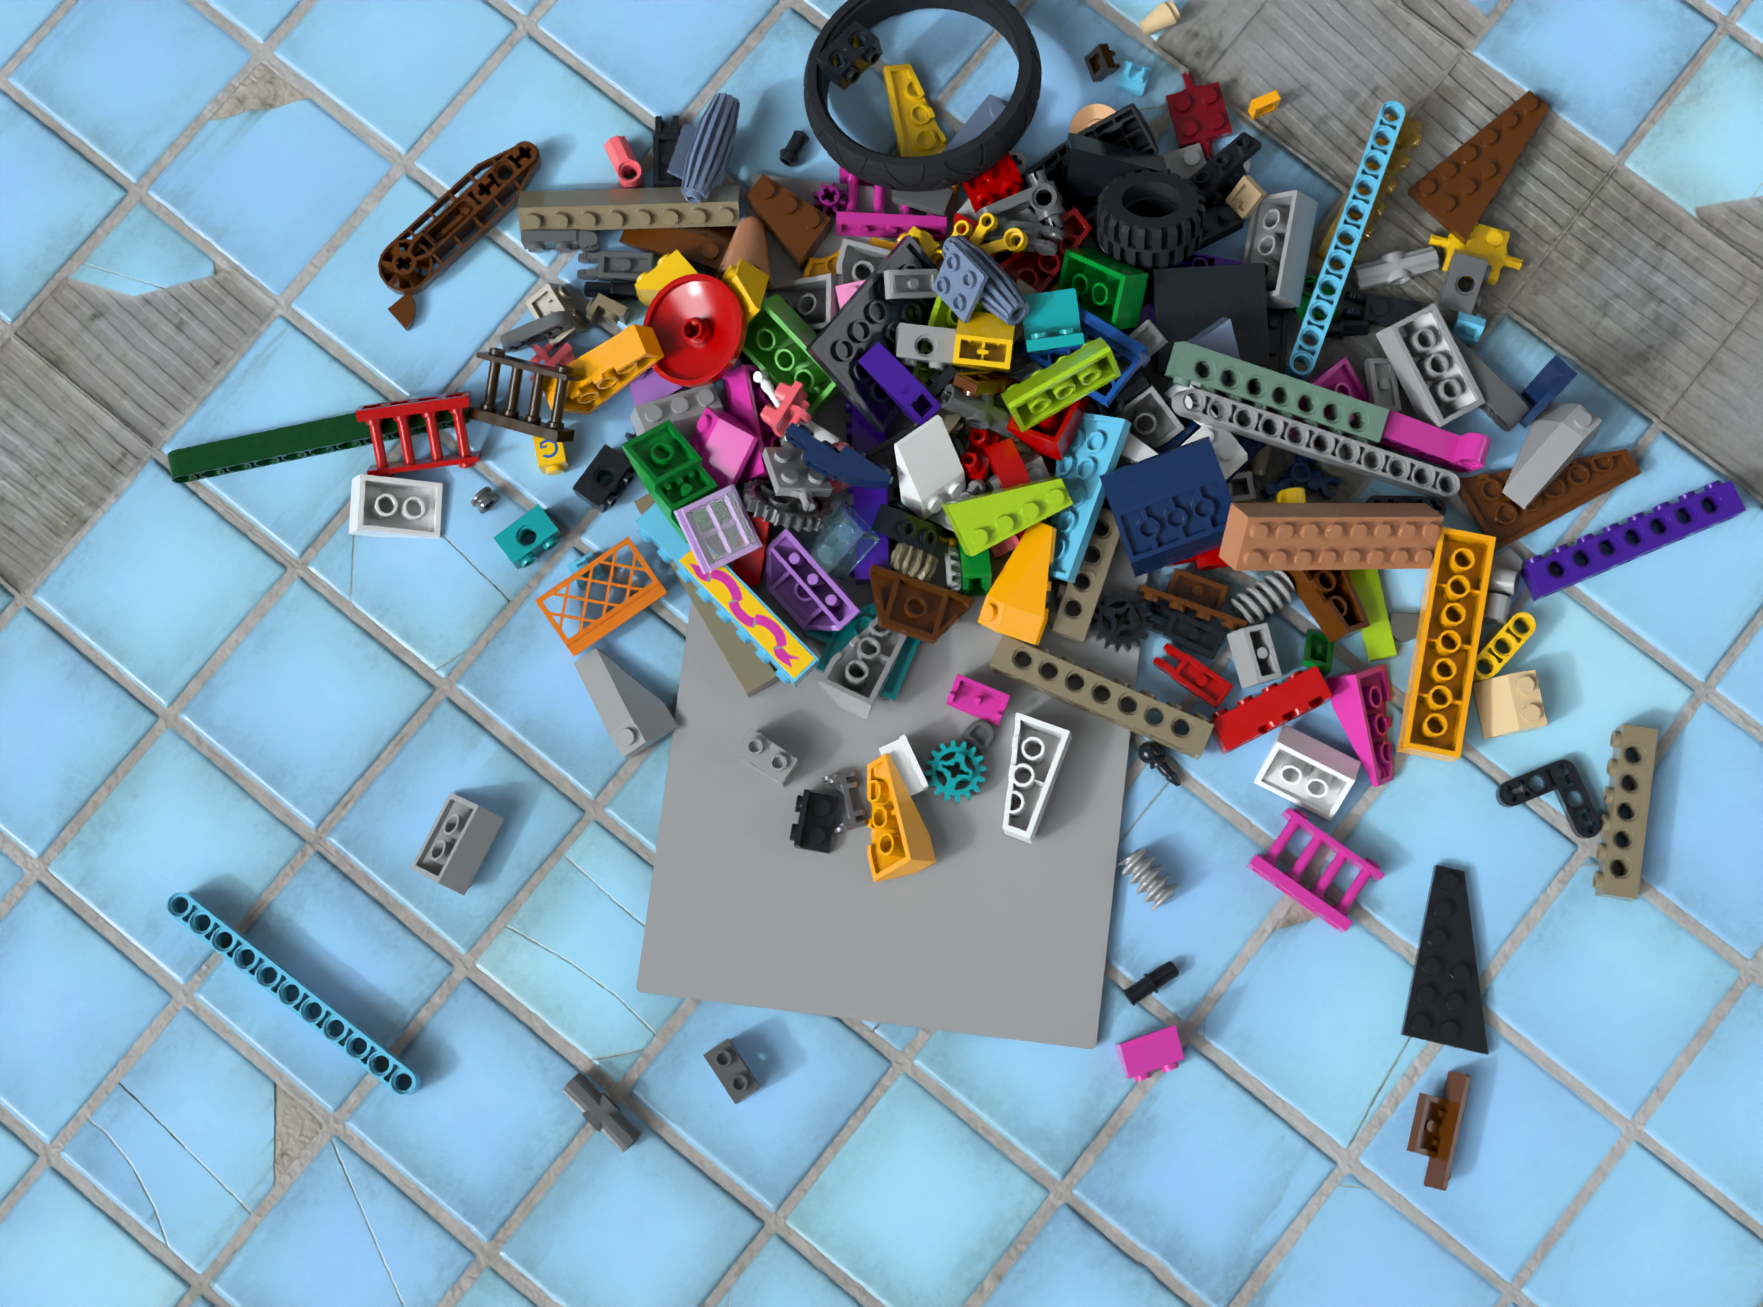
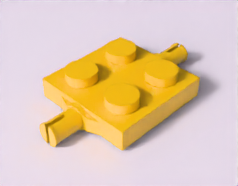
M1482 224L1474 228L1466 245L1451 233L1448 238L1432 233L1428 245L1444 248L1445 258L1441 269L1443 271H1447L1454 248L1487 256L1489 260L1488 265L1492 267L1489 278L1485 283L1495 285L1498 281L1499 273L1503 266L1519 271L1523 259L1507 255L1506 246L1510 232Z

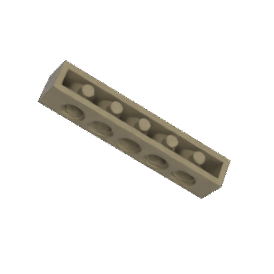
M1103 505L1096 522L1104 524L1106 528L1105 535L1098 536L1093 531L1087 548H1091L1096 552L1097 559L1094 563H1089L1083 558L1077 574L1086 577L1088 581L1087 588L1081 590L1076 587L1075 583L1060 581L1055 597L1059 598L1056 609L1051 608L1046 624L1050 625L1048 632L1078 643L1085 640L1120 536L1112 510L1106 509ZM1069 601L1075 602L1079 607V612L1075 617L1068 615L1065 607Z
M1622 724L1616 727V730H1613L1611 734L1610 746L1613 747V755L1608 760L1606 770L1607 775H1610L1609 786L1605 787L1603 802L1607 803L1606 812L1600 819V831H1603L1602 843L1598 844L1596 850L1599 868L1598 871H1595L1592 882L1593 888H1596L1595 896L1624 901L1638 899L1658 729ZM1627 749L1635 753V763L1627 760L1625 755ZM1623 777H1627L1632 781L1633 787L1631 791L1623 787ZM1620 805H1624L1629 810L1628 819L1620 816L1618 811ZM1617 833L1625 837L1626 844L1623 848L1615 842ZM1614 861L1622 866L1620 876L1615 875L1612 871L1611 866Z

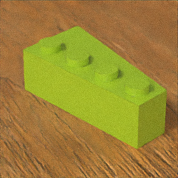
M1052 476L954 501L942 502L941 506L965 554L973 557L1067 508L1073 502L1062 479Z

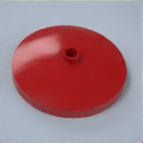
M705 274L685 275L663 287L652 300L643 326L653 328L664 354V357L651 367L663 379L689 388L709 385L723 377L736 363L746 339L747 319L744 306L737 293L723 281Z

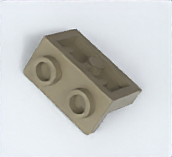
M547 283L530 297L525 304L535 320L557 311H568L570 313L573 327L568 331L547 339L554 348H558L575 333L586 332L589 328L585 323L586 318L584 314L576 308L571 300L572 295L564 285Z

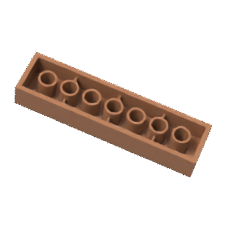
M1231 503L1219 557L1235 571L1430 569L1444 516L1426 503Z

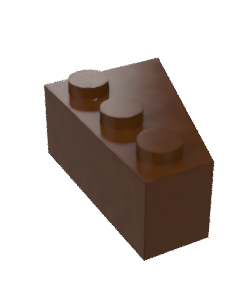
M762 174L747 195L749 207L757 218L765 224L768 232L774 236L783 251L796 264L798 270L802 272L809 258L813 257L831 232V218Z

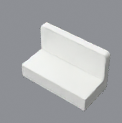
M905 734L899 736L898 740L879 748L881 756L885 753L890 754L911 797L928 790L929 785Z

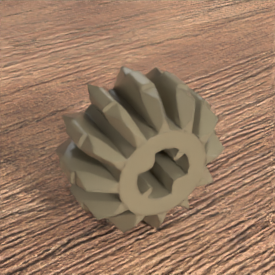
M899 543L892 552L889 566L891 569L915 579L930 582L936 573L939 560L932 554L907 544Z

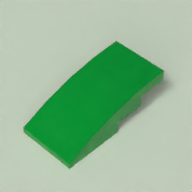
M667 420L622 444V448L653 500L681 538L688 544L674 511L716 492L718 485L701 466L702 458L672 422ZM724 500L711 505L719 525L733 519ZM706 508L692 514L701 534L715 528Z

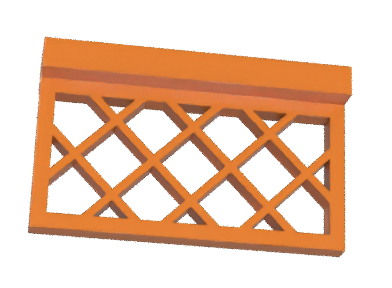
M628 536L535 599V602L574 657L661 598L667 591ZM625 545H628L633 553L631 566L615 563L617 551ZM613 554L612 562L603 561ZM636 559L643 568L635 567ZM599 563L611 565L608 582L592 579L594 566ZM614 566L631 569L628 585L611 582ZM634 570L646 572L652 582L643 588L631 586ZM589 571L588 578L580 577L581 575ZM575 579L588 581L585 598L568 595L570 583ZM591 582L607 585L604 601L588 598ZM566 586L565 594L557 593ZM611 586L627 588L625 600L620 604L608 602ZM630 589L638 591L629 597ZM552 595L564 597L561 614L550 612L543 601ZM567 598L584 601L581 617L565 614ZM587 602L604 604L602 616L597 620L584 618ZM607 605L614 606L613 609L606 613ZM553 616L560 617L559 625ZM563 619L580 620L578 632L568 639L562 630ZM584 621L591 622V624L582 629Z

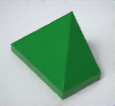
M1307 629L1302 665L1308 669L1317 666L1324 679L1332 669L1334 642L1330 643L1324 633Z

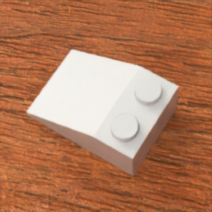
M938 414L894 444L901 502L921 519L925 520L932 514L939 512L942 508V502L959 498L960 494L966 491L963 467L943 420Z
M359 474L352 479L349 534L371 537L439 539L443 483Z

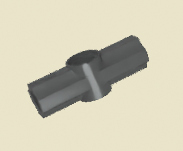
M954 384L946 385L944 391L940 394L939 403H941V407L966 418L967 425L978 429H990L1008 438L1015 436L1006 427L1012 417L1010 411L996 404V399L993 396L979 394V397H972L962 392L963 388Z
M579 1072L562 1089L569 1099L583 1112V1117L597 1131H602L622 1153L630 1148L641 1136L640 1132L620 1113V1108L606 1094H601L582 1073Z

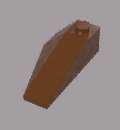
M732 226L624 229L619 242L646 253H654L659 258L667 253L672 254L675 250H678L697 272L716 278L717 271L736 228Z

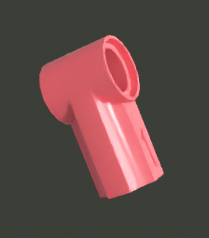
M617 135L610 138L604 144V148L619 178L621 187L623 189L643 188L645 180L642 169L626 137ZM628 174H636V177L633 179L625 178Z

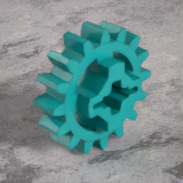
M951 740L949 748H946L941 743V752L931 751L934 760H926L925 765L930 767L931 770L925 771L924 776L932 778L928 782V788L934 786L937 788L934 793L936 797L943 793L945 794V802H948L951 796L955 798L956 803H959L960 796L964 795L967 800H970V791L977 794L980 792L976 784L985 782V778L979 775L986 772V767L979 766V763L984 758L983 756H974L976 747L967 750L965 741L962 742L960 747H956L955 741ZM956 753L955 757L947 762L941 760L948 754ZM965 757L972 762L974 771L967 768L964 762ZM955 765H958L960 767L959 771L963 775L958 774L956 778H952L948 768L953 769ZM936 772L944 776L946 780L945 787L938 781ZM962 782H970V784L966 788L961 790H955L958 784Z

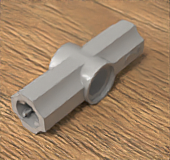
M1433 246L1408 253L1395 251L1382 256L1379 260L1353 266L1351 269L1353 283L1358 291L1387 284V286H1397L1409 281L1412 277L1438 271L1439 258Z

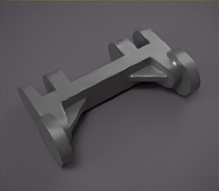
M855 772L822 777L823 783L829 782V784L836 787L842 793L846 808L842 823L838 828L834 829L835 834L868 825L867 820L856 822L855 819L865 815L864 809L853 811L849 790L856 789L859 786L857 781L847 783L846 779L856 777Z

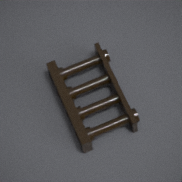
M489 348V352H477V358L490 361L484 402H481L480 407H469L467 418L553 442H573L575 430L564 428V423H562L568 381H583V375L574 373L573 367L556 365V368L508 356L505 355L506 350ZM501 364L512 367L507 404L503 411L498 410V405L495 404ZM523 370L534 372L529 412L525 417L520 416V411L517 410ZM545 376L557 378L551 420L545 423L542 422V417L539 415Z

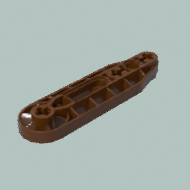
M522 141L514 147L478 163L394 239L382 252L378 262L379 275L387 288L399 295H415L422 292L511 212L518 204L520 192L526 191L535 173L541 166V155L538 148L531 142ZM491 167L478 180L474 178L481 171ZM507 172L513 173L511 178L501 179L503 174ZM471 181L473 184L456 198L454 195ZM516 190H518L514 198L505 207H503L501 204ZM451 199L453 203L436 217L434 214ZM498 208L500 211L483 226L481 222ZM431 217L433 221L416 235L414 232ZM475 227H479L480 230L464 244L461 242ZM439 232H441L439 236L433 239ZM443 237H445L440 243L437 244V242H438L440 239H442ZM428 244L432 247L429 251L426 248ZM456 245L460 247L445 262L440 260ZM404 247L405 251L401 252L400 248ZM421 250L426 253L419 256ZM438 263L440 266L435 270V264ZM407 265L410 269L406 270L403 267ZM421 270H428V275H421Z

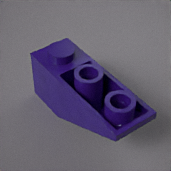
M877 341L858 360L859 364L913 423L920 426L923 425L941 408V404L880 342Z

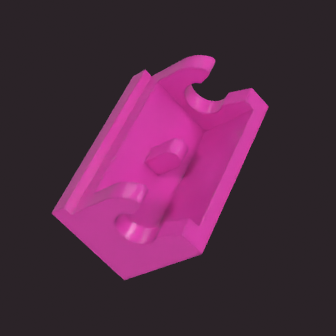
M957 674L946 705L999 726L1010 695Z

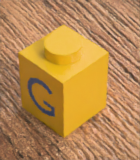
M532 436L538 467L542 474L547 473L549 476L563 473L564 469L570 468L565 442H553Z

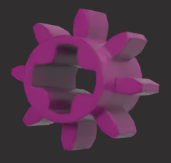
M836 182L827 186L821 183V190L819 192L813 191V198L818 200L814 203V207L818 210L821 209L826 215L834 214L836 217V211L839 208H846V202L841 200L845 197V190L838 191ZM829 197L831 200H834V202L830 203L829 200H825V198Z

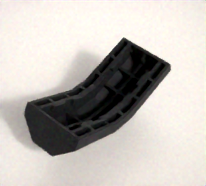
M1134 103L1077 133L1153 155L1159 153L1154 136L1142 113ZM1067 140L1020 175L1026 190L1032 187L1028 176L1032 173L1037 175L1036 171L1045 170L1048 181H1054L1058 192L1061 194L1065 212L1085 197L1065 195L1062 178ZM1051 193L1042 195L1040 198L1041 206H1047L1051 202ZM1032 206L1028 207L1031 211H1033L1036 214Z

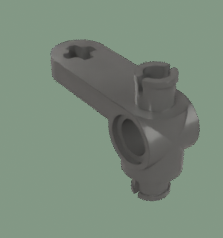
M1045 170L1036 171L1037 175L1032 173L1028 176L1032 185L1031 188L977 211L978 218L984 213H990L996 216L997 219H1002L1032 206L1039 223H1046V226L1052 227L1056 225V228L1058 227L1061 231L1066 228L1061 218L1066 213L1062 204L1061 194L1058 192L1055 182L1048 181ZM1051 193V202L1047 206H1041L1040 198L1042 195ZM988 218L985 224L991 223V218Z

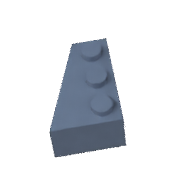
M989 94L942 153L966 144L984 132L1000 116L1008 101Z
M1220 318L1187 341L1241 360L1230 318ZM1198 363L1196 373L1201 377L1204 368L1201 363ZM1226 371L1222 374V382L1225 386L1229 383V375ZM1216 393V395L1225 397V395ZM1242 401L1243 404L1251 406L1250 403ZM1213 404L1212 406L1218 414V408Z

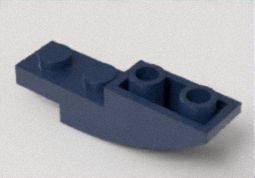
M792 422L786 429V440L805 452L802 456V462L815 472L835 481L862 488L889 489L892 486L893 476L890 475L891 471L880 463L875 465L867 459L868 456L859 448L853 447L851 449L845 445L842 451L837 453V448L826 440L821 442L813 437L814 433L805 425L800 424L797 426Z

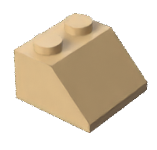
M1535 669L1506 674L1472 684L1483 740L1536 731L1548 725Z

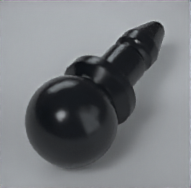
M1152 741L1141 744L1138 749L1140 760L1150 764L1151 770L1157 767V770L1165 776L1168 782L1175 786H1180L1177 774L1163 761L1167 756L1161 754L1160 747Z

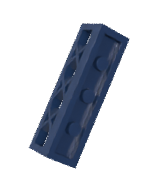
M1557 355L1547 363L1520 394L1533 406L1532 410L1520 422L1525 429L1578 375Z

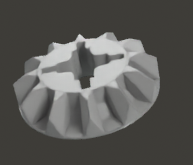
M948 547V553H944L947 587H951V591L959 592L961 588L959 553L956 547Z

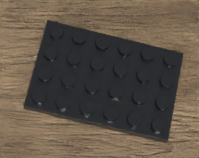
M911 235L904 236L805 348L809 355L877 432H883L899 414L901 409L859 364L858 360L877 341L894 356L898 324L908 323L927 326L936 298L888 300L885 298L884 271L937 269V271H940ZM922 341L918 342L917 344L918 351L920 350ZM905 367L912 374L914 367Z

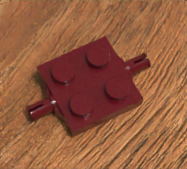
M1188 71V76L1187 72L1182 74L1186 89L1166 95V103L1179 149L1200 143L1206 161H1210V157L1212 159L1215 156L1212 143L1218 139L1232 136V128L1219 81L1204 86H1196L1193 71Z

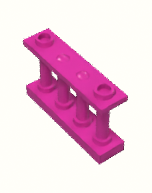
M841 166L839 167L840 184H847L846 210L844 212L836 211V236L898 239L903 232L908 233L915 226L920 231L925 230L930 233L934 240L946 241L947 217L928 213L927 216L912 215V207L902 204L900 214H885L884 187L874 185L873 213L856 212L858 185L873 184L863 181L847 172Z
M1287 808L1281 816L1286 818L1288 823L1266 855L1262 854L1261 857L1254 855L1246 867L1339 932H1345L1352 923L1347 918L1349 915L1347 911L1371 877L1373 880L1378 881L1385 874L1379 871L1380 866L1367 857L1363 860L1307 821L1309 817L1297 808L1293 810ZM1300 828L1313 838L1291 870L1282 873L1275 868V861L1295 831ZM1323 844L1335 852L1336 856L1314 888L1307 890L1299 885V877ZM1347 861L1358 868L1360 872L1338 905L1334 904L1331 907L1323 901L1325 898L1323 894Z

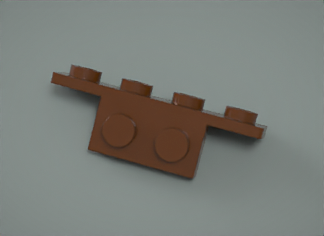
M1177 568L1173 569L1166 593L1145 585H1140L1137 589L1138 592L1143 593L1142 598L1154 603H1159V600L1169 602V608L1185 613L1186 609L1197 612L1195 617L1212 622L1213 618L1223 621V627L1237 631L1239 627H1248L1249 624L1248 621L1220 612L1229 586Z
M1449 1071L1443 1098L1419 1093L1407 1151L1429 1157L1424 1179V1186L1442 1191L1447 1190L1453 1158L1457 1149L1460 1126L1463 1121L1465 1103L1469 1093L1471 1076L1468 1074Z

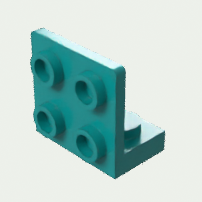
M1071 288L1023 295L1030 306L1028 315L1022 320L1026 353L1085 344L1084 335L1081 333L1076 289Z

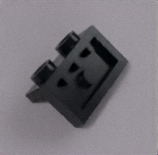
M804 789L803 796H797L795 812L800 813L798 824H792L790 840L794 841L795 848L829 854L839 801L838 796L810 792L807 789Z

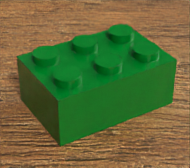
M1090 247L1066 249L1058 290L1076 289L1078 306L1118 330L1137 328L1149 273L1129 266L1124 262L1120 263L1113 257Z

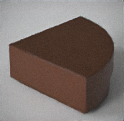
M407 294L388 308L389 312L406 331L414 324L416 315L415 300L411 294Z

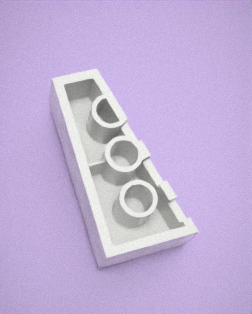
M1016 712L1015 730L1002 829L1006 835L1032 844L1072 736L1069 730Z

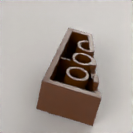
M1282 570L1292 582L1296 593L1330 643L1353 636L1371 626L1347 570Z

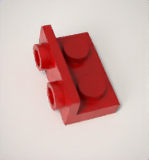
M1010 153L989 170L962 183L975 214L985 206L1025 190L1020 173Z

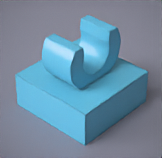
M1126 60L1116 89L1142 97L1151 68Z
M1459 312L1451 331L1463 343L1476 346L1484 330L1486 319L1481 318L1480 314L1473 316Z
M591 551L567 564L571 573L574 574L596 558ZM597 564L593 568L592 579L602 580L606 576L600 565ZM587 571L586 573H584V574L581 575L580 577L588 578V577H589V571ZM575 579L581 591L587 588L588 581Z

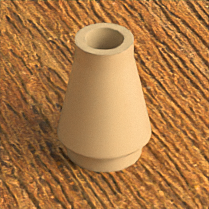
M1172 0L1162 1L1139 22V25L1144 34L1148 36L1156 31L1176 25V21L1181 16Z

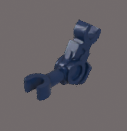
M1296 455L1294 458L1295 463L1288 468L1284 477L1267 484L1260 490L1264 499L1268 500L1289 486H1299L1313 493L1318 490L1323 498L1331 500L1335 494L1328 491L1327 485L1330 484L1338 487L1341 481L1335 477H1323V472L1312 469V467L1316 466L1314 459Z

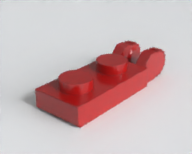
M1166 643L1163 650L1169 656L1180 661L1179 665L1175 669L1165 660L1158 657L1154 659L1153 664L1164 673L1170 675L1172 680L1217 710L1233 685L1188 653L1185 655L1174 646Z

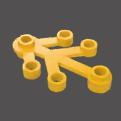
M990 213L981 215L979 225L974 233L970 223L960 220L955 224L954 232L951 235L970 237L969 240L982 248L989 255L1006 250L1018 253L1023 251L1028 243V237L1025 232L1017 228H1011L1005 232L1003 239L980 245L987 232L995 230L998 226L997 217ZM991 218V224L986 227V220ZM966 225V231L961 234V228ZM1020 237V243L1015 246V240ZM943 249L933 251L929 257L939 270L941 269V260L945 259L942 254Z

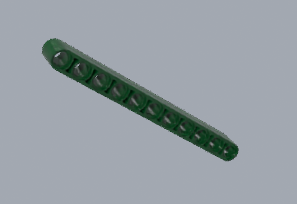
M466 407L464 412L466 424L470 422V418H467L468 407ZM449 410L438 411V415H436L438 430L455 427L453 414L449 413ZM356 413L176 449L170 451L167 455L172 482L185 483L372 444L369 425H366L365 421L357 422ZM421 414L410 415L411 418L408 419L411 436L427 433L425 417H422ZM393 417L382 419L383 422L380 425L383 441L399 439L397 421H394Z

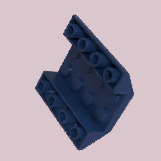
M1209 436L1099 476L1135 577L1221 547L1230 506L1233 502Z

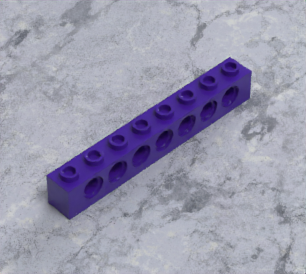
M1720 480L1714 481L1704 486L1705 491L1699 494H1695L1694 490L1678 497L1679 502L1670 505L1669 501L1655 506L1653 508L1654 512L1645 516L1644 512H1640L1627 519L1629 523L1619 526L1617 522L1603 528V534L1594 537L1590 533L1577 539V545L1568 548V545L1564 544L1551 550L1552 555L1543 558L1540 554L1525 561L1527 565L1521 570V576L1533 601L1535 602L1739 516L1746 509L1732 481L1730 480L1721 484ZM1703 501L1711 505L1712 512H1708L1703 508ZM1677 512L1685 514L1687 518L1686 523L1678 519ZM1652 522L1660 525L1661 534L1656 533L1652 529ZM1626 533H1631L1635 536L1636 544H1631L1627 541ZM1601 543L1610 547V555H1606L1601 551ZM1575 554H1580L1584 557L1585 566L1579 565L1575 561ZM1549 565L1557 566L1560 570V576L1552 575L1549 571Z

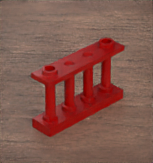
M465 391L359 406L355 411L357 422L365 421L366 425H369L376 465H370L367 475L393 477L392 473L458 464L459 468L475 466V462H479L482 455L481 451L471 452L464 416L466 407H470L472 403L471 392ZM449 410V413L453 414L459 454L443 456L436 419L438 411ZM421 414L422 417H425L432 457L415 459L408 419L411 418L410 415ZM393 417L394 421H397L404 461L387 463L380 423L383 422L382 419Z

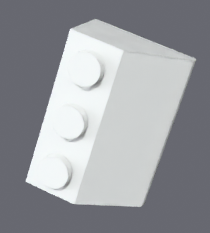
M1283 724L1253 783L1331 821L1355 782L1361 762Z

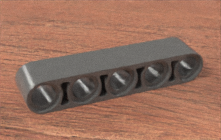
M1449 329L1486 403L1478 407L1497 426L1509 432L1529 413V407Z

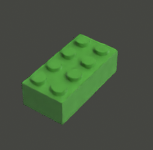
M776 294L762 301L760 310L747 324L746 339L742 351L761 371L765 370L768 372L770 381L776 387L780 382L793 385L796 380L802 383V389L808 394L806 401L810 403L807 412L812 417L822 412L839 393L840 389L805 350L817 334L779 294Z

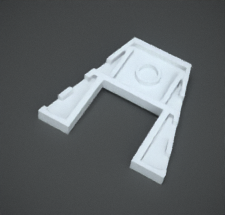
M1174 384L1164 393L1165 400L1172 405V399L1177 392L1194 387L1191 384L1189 388ZM1186 396L1185 404L1189 409H1191L1193 404L1192 399L1189 396ZM1211 409L1212 415L1217 418L1216 414ZM1195 421L1202 427L1181 446L1209 436L1226 481L1248 460L1246 451L1230 432ZM1128 432L1120 457L1124 458L1126 463L1133 464L1158 455V453Z

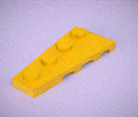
M911 64L884 66L882 72L899 157H922L942 153L947 146V140L935 121L936 116L926 102L925 93Z

